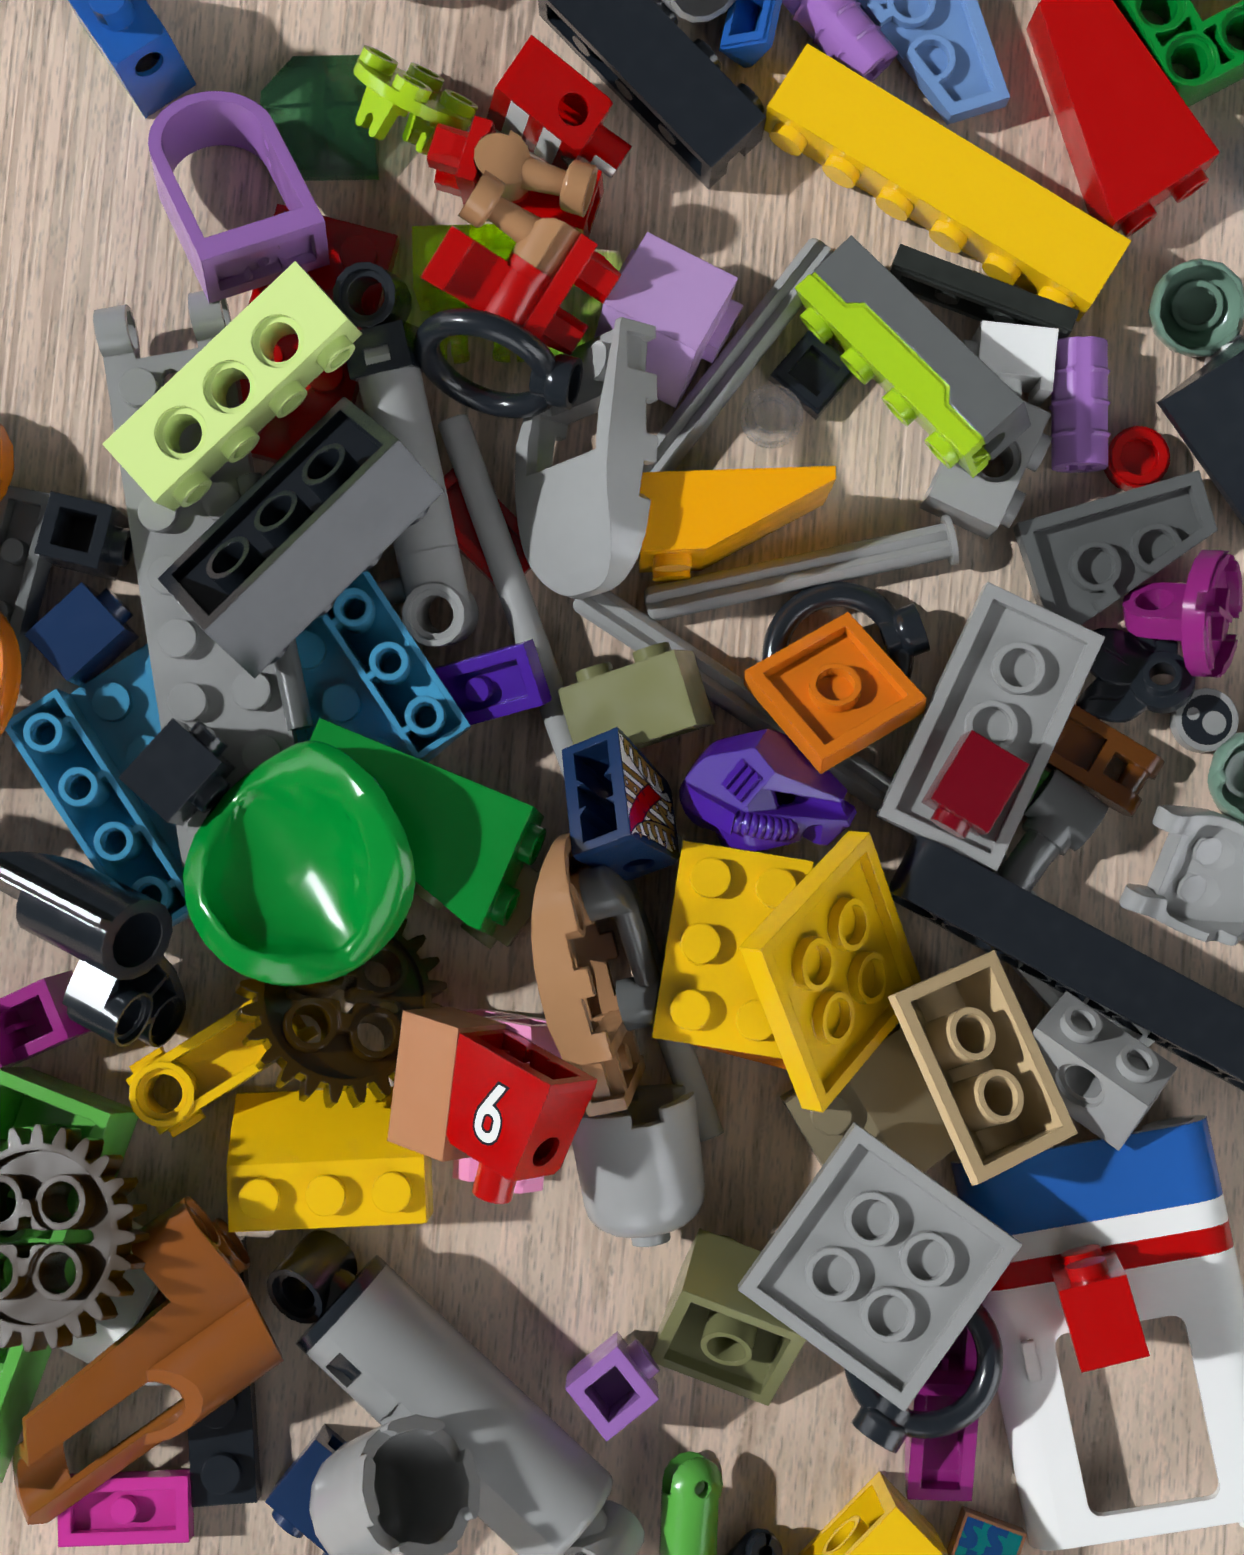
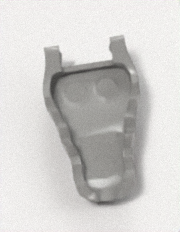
M1158 805L1152 823L1156 827L1169 832L1147 886L1126 884L1119 900L1121 907L1154 918L1174 930L1203 942L1217 941L1225 945H1236L1239 941L1244 940V822L1209 809L1178 805Z

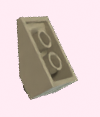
M900 1023L893 1028L823 1113L802 1109L794 1088L780 1096L821 1166L826 1162L853 1122L857 1123L923 1172H926L955 1150Z

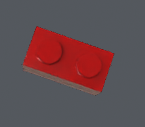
M1090 1244L1063 1252L1061 1254L1063 1262L1051 1264L1050 1268L1081 1373L1149 1357L1150 1354L1129 1281L1114 1249L1102 1252L1099 1244Z

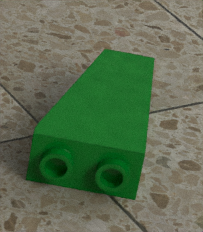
M319 718L309 741L323 742L345 752L377 780L405 830L412 851L416 882L468 926L493 937L497 925L506 926L516 909L520 890L514 888L524 863L532 865L543 847L546 828L541 827L545 816L534 806Z

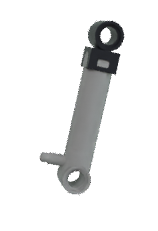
M358 262L344 269L337 277L333 288V302L363 333L353 343L355 350L346 361L350 380L359 383L365 413L399 439L444 491L430 505L427 514L419 522L409 526L393 542L400 577L376 583L391 605L404 603L402 620L416 642L426 646L457 644L466 640L475 630L479 619L478 605L474 596L467 588L421 374L423 371L415 355L414 340L418 327L406 322L412 309V296L407 284L396 274L371 262ZM381 283L384 289V302L377 312L366 315L362 308L363 294L369 286ZM440 596L445 598L453 609L452 623L443 632L437 630L429 619L431 603Z

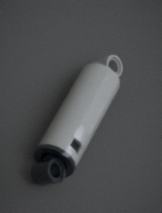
M314 1230L307 1234L273 1270L267 1280V1292L272 1303L289 1319L301 1324H311L296 1342V1345L380 1425L415 1414L436 1418L445 1423V1428L442 1430L453 1438L460 1450L469 1449L471 1451L481 1482L480 1508L477 1516L518 1555H636L644 1543V1530L640 1521L631 1511L623 1505L607 1500L613 1483L610 1473L378 1255L372 1258L357 1274V1260L349 1246L335 1234L324 1230Z

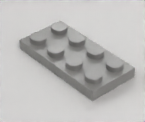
M987 582L982 587L875 817L915 836H922L938 842L992 872L997 871L1105 637ZM973 730L1030 765L990 832L980 836L969 832L965 839H961L932 822L930 818L935 810L921 803L960 736Z

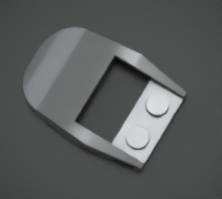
M624 317L615 320L613 330L577 346L573 353L569 355L581 358L583 363L581 386L572 409L567 410L552 406L549 410L537 416L523 418L516 444L515 503L521 545L525 557L533 572L544 585L554 592L572 599L588 598L617 587L633 568L641 551L647 529L651 500L640 493L643 465L657 463L658 436L646 433V403L651 404L657 401V375L645 372L647 342L656 338V326ZM598 412L596 449L552 466L555 441L566 439L568 425Z

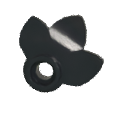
M1116 628L1092 630L1104 636L1105 639L1090 669V673L1096 679L1080 695L1076 706L1099 720L1125 723L1138 717L1146 710L1160 714L1176 711L1191 699L1195 690L1196 677L1190 675L1185 667L1184 657L1178 655V641L1137 637L1129 631L1127 633ZM1158 674H1167L1173 676L1174 680L1167 685H1158L1151 678Z

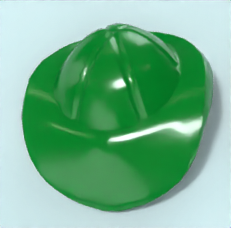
M304 741L289 746L253 768L234 784L215 803L194 835L183 872L185 901L189 917L204 944L225 965L241 975L280 986H300L330 981L344 976L365 964L379 953L402 925L412 905L416 881L412 851L405 830L382 787L372 775L345 752L319 741Z

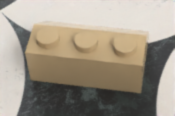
M995 950L888 996L972 1186L978 1185L1078 1134Z

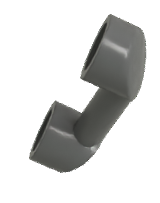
M597 865L580 869V892L590 920L596 921L614 916L633 977L616 981V997L622 1021L627 1031L649 1027L656 1012L661 975L660 971H658L639 912L636 897L630 886L612 868L605 865Z

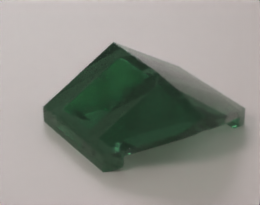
M360 55L293 56L261 91L260 105L273 119L304 181L379 180V140L370 137L369 129L359 127L355 122L366 89V85L354 75V67Z

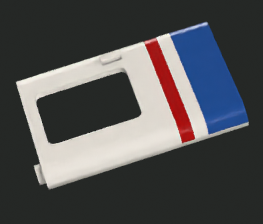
M1180 1116L1145 1124L1142 1126L1141 1131H1135L1130 1135L1119 1151L1101 1138L1053 1146L974 1186L971 1185L961 1160L952 1161L951 1166L957 1196L1019 1240L1023 1245L982 1304L993 1318L1002 1342L1003 1372L997 1390L1029 1545L1038 1550L1054 1551L1239 1523L1244 1528V1289L1207 1116ZM1090 1244H1099L1102 1252L1114 1249L1126 1272L1139 1320L1177 1316L1184 1321L1218 1478V1487L1213 1494L1107 1512H1096L1089 1507L1055 1349L1057 1339L1061 1335L1069 1333L1050 1268L1051 1264L1063 1262L1061 1257L1063 1252Z

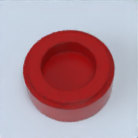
M1144 426L1126 428L1108 443V467H1106L1104 472L1109 481L1123 491L1156 483L1163 478L1169 468V447L1165 439L1151 428Z

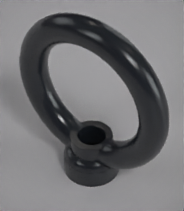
M447 309L428 317L420 325L415 335V355L424 374L443 393L468 408L492 416L520 419L537 416L549 410L552 406L571 410L577 400L583 373L581 358L564 354L554 356L551 350L536 335L505 317L477 309ZM468 335L484 338L508 348L522 358L532 369L529 383L530 391L506 393L474 383L457 372L447 362L440 350L441 341L451 336Z
M838 581L811 586L786 601L769 624L763 642L762 660L787 647L795 629L805 618L816 611L829 607L855 609L871 618L879 627L888 656L909 679H911L914 656L930 651V645L914 603L896 609L888 599L868 587L856 583Z
M981 1303L966 1325L974 1340L977 1362L972 1382L959 1399L942 1409L934 1411H914L907 1408L904 1412L845 1369V1375L851 1392L861 1406L851 1422L854 1427L876 1444L890 1452L897 1453L906 1436L918 1439L940 1438L961 1431L977 1420L992 1402L1003 1372L1001 1338L993 1318L984 1305Z

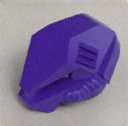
M771 729L716 740L697 758L679 789L682 808L695 825L715 831L720 845L723 847L753 852L789 845L801 841L802 837L815 844L828 845L847 827H850L857 813L855 806L844 800L848 790L829 770L820 774L786 734Z

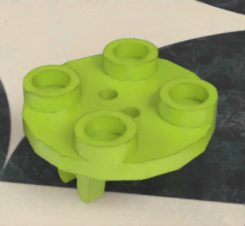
M364 45L354 67V75L366 85L355 122L357 126L369 129L370 137L384 140L397 117L402 116L406 118L408 112L410 114L402 135L403 141L416 145V151L424 155L428 154L438 123L464 131L468 130L478 109L474 102L448 89H444L443 92L440 91L444 79L435 72L412 62L407 72L397 68L398 62L389 55Z

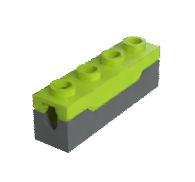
M852 235L816 267L812 275L809 274L795 287L805 308V311L799 315L805 326L823 344L830 338L838 343L845 350L840 358L851 373L864 385L873 378L887 392L882 397V401L905 426H909L915 420L929 434L924 440L927 447L948 469H951L958 463L974 478L989 464L990 460L993 461L1031 426L1024 401Z

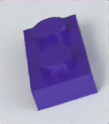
M533 639L433 668L470 725L542 706L552 700Z

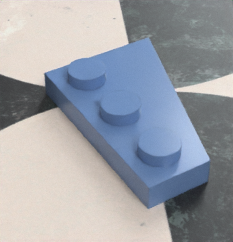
M855 0L861 3L860 7L874 24L881 26L880 31L898 51L897 60L946 125L1006 107L1010 95L978 0Z

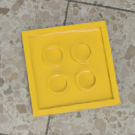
M848 831L739 947L802 1109L823 1113L898 1024L899 1021L888 996L921 982L869 832Z

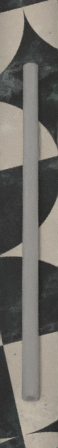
M468 415L453 416L440 422L438 427L515 643L530 639L534 641L552 697L550 702L538 706L564 778L562 749L573 745L557 689L565 686ZM634 880L625 881L636 897L639 912L658 971H660L661 975L663 960ZM657 1039L673 1085L685 1086L686 1094L689 1092H694L700 1142L724 1133L693 1045Z

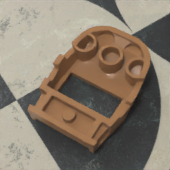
M570 832L561 834L553 842L540 870L534 892L531 917L534 970L547 1027L562 1060L597 1079L595 1090L586 1108L588 1117L627 1110L646 1069L644 1056L640 1055L634 1030L627 1031L618 1007L608 960L618 958L620 955L614 931L600 932L597 920L591 921L586 912L580 892L579 870L591 866L578 861L572 856Z

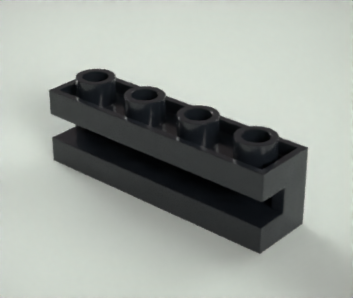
M538 0L539 16L708 190L727 173L728 162L738 152L745 156L762 140L766 116L763 114L765 110L761 100L747 85L739 83L736 86L720 70V60L711 47L701 39H696L693 42L677 26L678 19L675 13L661 0Z

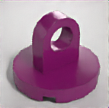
M1201 550L1194 559L1187 584L1149 583L1131 590L1123 599L1124 621L1127 630L1137 637L1182 641L1185 667L1191 676L1221 677L1230 667L1237 648V635L1228 634L1229 623H1232V619H1239V614L1242 612V577L1240 565L1234 555L1227 554L1229 551Z

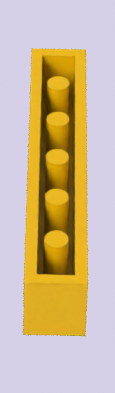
M808 43L767 105L764 130L769 133L771 141L781 150L793 156H800L803 153L822 165V170L826 176L838 185L845 188H853L854 186L860 188L876 198L877 206L887 215L900 221H906L909 218L927 229L929 237L941 248L952 253L963 251L981 262L982 269L989 277L1012 286L1016 284L1028 292L1079 310L1077 322L1081 320L1091 307L1131 243V240Z

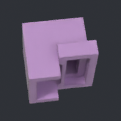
M647 232L638 248L631 250L620 268L621 276L602 304V311L594 338L613 330L615 320L620 317L656 326V338L647 342L645 372L657 375V399L677 408L697 373L701 359L713 364L739 319L743 305L731 299L738 277Z

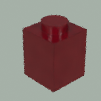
M970 730L960 736L921 803L935 810L930 818L932 822L961 839H965L969 832L976 836L988 834L1030 764L975 731Z

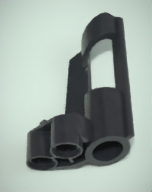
M23 851L0 852V891L18 900L16 904V919L20 928L80 959L62 1001V1004L67 1006L69 1019L120 1047L128 1046L136 1039L152 1047L158 1048L165 1045L179 1029L186 1011V999L179 976L175 968L164 956L173 932L172 916L166 906L80 861L53 854Z

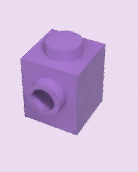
M617 1331L567 1371L565 1389L607 1442L659 1400L658 1382L653 1376L660 1369L640 1341L635 1339L628 1345Z

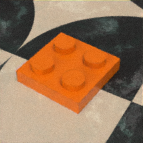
M849 612L745 670L744 686L820 774L923 714L927 701L925 695Z

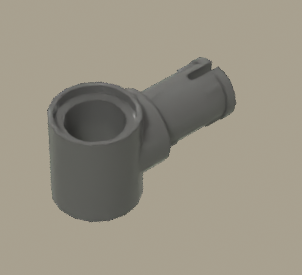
M1056 768L1050 772L1046 780L1042 782L1033 795L1034 798L1023 814L1028 818L1022 826L1026 833L997 874L1029 892L1032 891L1058 854L1064 856L1069 848L1077 851L1085 844L1097 829L1109 808L1107 804Z

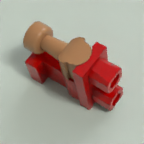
M474 116L469 132L438 123L427 154L429 167L436 169L434 180L436 189L461 197L463 205L468 200L485 170H487L505 183L506 188L501 197L540 218H556L586 237H590L604 193L602 171L598 170L596 165L574 160L570 163L568 169L564 170L530 156L528 146L520 135L511 130L509 135L496 133L494 122L479 116Z
M485 170L458 216L476 228L482 227L488 219L513 239L516 245L505 260L452 225L420 278L447 292L473 309L494 313L521 325L536 335L546 346L571 355L585 334L588 325L561 308L560 305L574 284L603 304L619 280L621 273L604 256L595 251L598 246L597 243L567 223L556 218H540L501 197L506 188L505 183Z

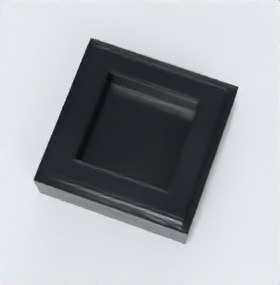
M808 330L770 374L769 381L816 420L854 375L841 360L840 356L842 354L828 342L823 344L813 332Z

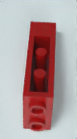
M1041 0L1038 2L1026 30L1088 214L1116 232L1121 230L1125 237H1128L1143 228L1157 216L1158 213L1154 209L1155 206L1170 196L1179 203L1203 187L1209 181L1205 172L1220 154V151L1113 0Z

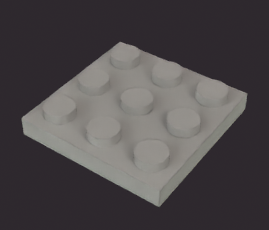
M853 1122L739 1282L738 1291L905 1412L1023 1245L990 1219Z

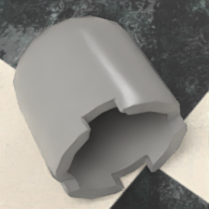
M643 1085L637 1087L627 1110L588 1117L585 1111L573 1138L572 1145L584 1207L590 1221L598 1229L616 1237L631 1238L632 1245L636 1247H652L668 1242L671 1239L670 1232L683 1227L699 1213L705 1200L704 1171L694 1092L686 1094L685 1086Z
M417 1414L390 1421L344 1443L321 1464L311 1486L309 1511L315 1535L329 1555H445L453 1552L458 1547L457 1541L462 1537L468 1521L477 1517L480 1508L481 1482L471 1451L469 1449H459L453 1438L442 1430L445 1428V1423L436 1418Z

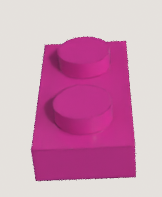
M190 1469L118 1472L57 1516L58 1547L189 1543L194 1536V1507H192ZM70 1473V1476L73 1477L77 1473Z

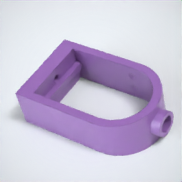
M205 91L186 95L161 111L154 120L148 136V147L158 195L209 304L271 284L294 261L306 272L330 265L325 220L273 119L261 105L240 94L225 91ZM225 145L245 149L256 155L266 165L289 211L204 238L173 172L186 156L206 147Z

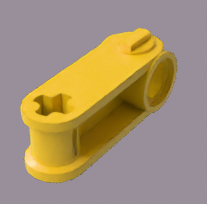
M252 1000L244 1003L167 1053L161 1046L129 1066L133 1075L126 1079L130 1087L129 1101L133 1112L141 1121L154 1126L159 1135L169 1131L174 1138L206 1118L202 1111L203 1108L267 1069L258 1070L256 1067L259 1059L266 1052L263 1044L244 1046L242 1043L244 1038L256 1028L255 1023L242 1022L235 1018L238 1010L247 1004H251ZM300 1015L293 1017V1030L302 1041L309 1042L319 1035L315 1026L307 1027ZM162 1074L174 1077L182 1088V1099L175 1109L161 1107L155 1100L153 1094L154 1084Z

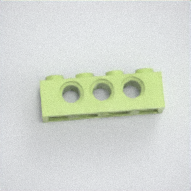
M294 261L102 445L155 503L173 511L180 506L183 508L189 507L208 492L212 485V481L209 478L227 461L230 463L237 462L254 449L260 439L257 433L275 416L278 418L287 416L304 401L307 396L305 388L323 371L330 373L341 367L355 350L353 343L363 333L310 275ZM289 334H297L299 344L296 353L287 361L275 362L273 352L279 339ZM240 379H249L250 393L246 401L240 406L228 408L226 395L230 386ZM199 423L202 429L199 445L188 453H182L179 446L182 432L189 425Z

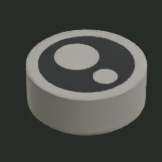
M1211 688L1194 690L1191 699L1184 706L1170 714V729L1175 740L1185 749L1196 753H1208L1217 750L1218 747L1236 734L1239 724L1238 712L1233 701L1221 691Z

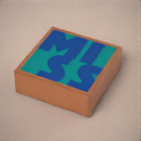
M962 1506L947 1548L948 1555H1020L1027 1533L1022 1527Z

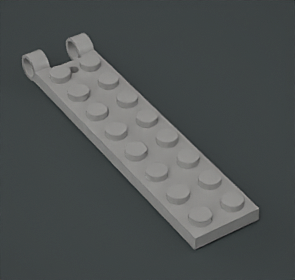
M204 291L189 293L188 308L198 348L144 358L140 357L138 331L133 313L127 304L94 310V330L98 347L104 360L114 431L123 425L165 385L164 380L169 373L180 371L231 322L226 298L209 304ZM240 380L234 382L228 389L226 395L228 408H234L243 404ZM199 423L189 425L182 432L179 440L182 453H188L199 445L202 437V429ZM248 453L244 458L234 463L227 461L209 478L212 481V485L200 500L189 507L183 508L180 506L175 511L155 503L120 465L161 730L172 718L188 724L191 728L198 720L207 725L229 746L221 755L236 767L225 779L230 783L231 788L253 768L289 746L298 743L297 732L287 730L274 663L268 665L254 679L199 627L157 578L240 498L236 478L243 474L255 473L252 453ZM198 809L183 826L176 825L183 868L194 835L211 809L206 813H202Z

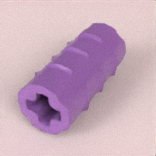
M782 0L783 5L793 15V20L798 21L813 39L812 44H817L826 55L871 82L897 56L898 51L880 31L881 26L874 24L860 7V2L855 0Z
M1075 336L1058 339L1053 391L1049 407L1051 410L1053 471L1088 473L1105 470L1108 467V438L1111 435L1108 432V406L1111 403L1108 400V374L1111 371L1108 369V340L1104 338Z

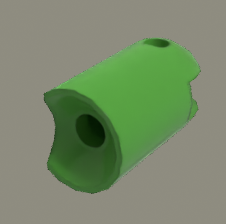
M690 1451L680 1453L670 1460L664 1470L661 1490L659 1555H717L718 1505L722 1493L723 1480L717 1465L700 1453Z

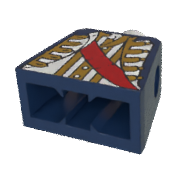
M616 727L562 749L572 856L591 867L597 865L610 867L625 881L634 880L675 864L680 857L683 840L676 830L671 788L667 780L624 732Z

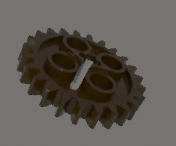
M405 918L392 939L379 953L368 960L381 963L387 968L391 981L389 987L373 985L365 975L364 964L344 976L309 985L280 986L256 979H246L239 982L235 988V993L251 999L252 1003L240 1008L235 1014V1018L242 1022H254L256 1027L244 1038L242 1043L244 1046L263 1044L266 1052L256 1064L258 1070L267 1068L274 1063H277L282 1068L275 1084L277 1088H282L293 1078L301 1081L299 1100L303 1102L317 1088L323 1089V1099L326 1108H332L338 1102L342 1091H346L348 1100L353 1108L359 1107L365 1102L367 1087L379 1101L391 1094L389 1078L394 1082L403 1010L443 1007L432 1003V998L448 988L447 982L429 980L427 975L440 962L439 958L428 957L420 959L417 951L427 939L425 935L416 936L408 941L402 936L407 924V918ZM293 989L299 994L314 998H304L302 1000L289 999L286 996V990ZM338 989L344 991L346 1002L355 1004L347 1013L341 1012L340 1001L330 998ZM382 1002L394 1003L398 1007V1012L392 1013L388 1009L373 1006L372 1004H380ZM296 1015L312 1017L321 1029L320 1041L308 1043L296 1036L292 1026L293 1017ZM369 1023L381 1031L384 1037L383 1051H372L361 1044L357 1032L359 1024Z
M35 1124L33 1131L30 1128L9 1129L8 1141L0 1139V1230H90L94 1234V1239L91 1243H0L1 1348L15 1347L23 1344L25 1352L45 1350L49 1344L51 1349L71 1346L73 1336L83 1338L97 1334L95 1319L102 1321L115 1319L118 1316L116 1306L110 1297L132 1296L135 1292L132 1285L123 1277L125 1271L143 1269L146 1263L132 1254L131 1248L132 1244L141 1243L149 1239L150 1233L132 1228V1219L147 1211V1204H128L126 1198L139 1181L137 1177L116 1178L115 1175L120 1169L124 1158L121 1155H104L100 1157L103 1151L104 1140L101 1138H84L81 1141V1129L61 1127L57 1131L56 1125ZM73 1187L76 1189L79 1197L78 1209L74 1216L68 1210L67 1204L69 1193ZM11 1188L16 1196V1206L12 1215L9 1214L6 1204ZM69 1257L72 1258L76 1268L75 1281L72 1286L65 1279L64 1272ZM7 1258H9L13 1269L12 1280L9 1285L6 1283L3 1274L4 1263Z

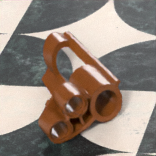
M185 1196L139 1230L150 1233L149 1239L141 1243L132 1244L131 1248L132 1253L146 1263L143 1268L144 1272L167 1297V1300L22 1418L24 1440L17 1444L14 1449L13 1474L17 1498L28 1525L50 1522L160 1442L172 1439L186 1431L284 1361L282 1353L253 1296L239 1275L251 1266L247 1250L235 1232H228V1224L223 1219L218 1217L211 1222L204 1210L191 1197ZM147 1382L169 1385L180 1393L181 1400L73 1477L70 1476L63 1442Z

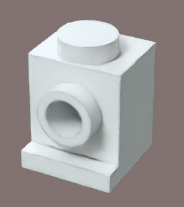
M982 320L972 340H963V343L1019 397H1021L1022 392L1029 393L1028 403L1040 407L1052 393L1058 328Z

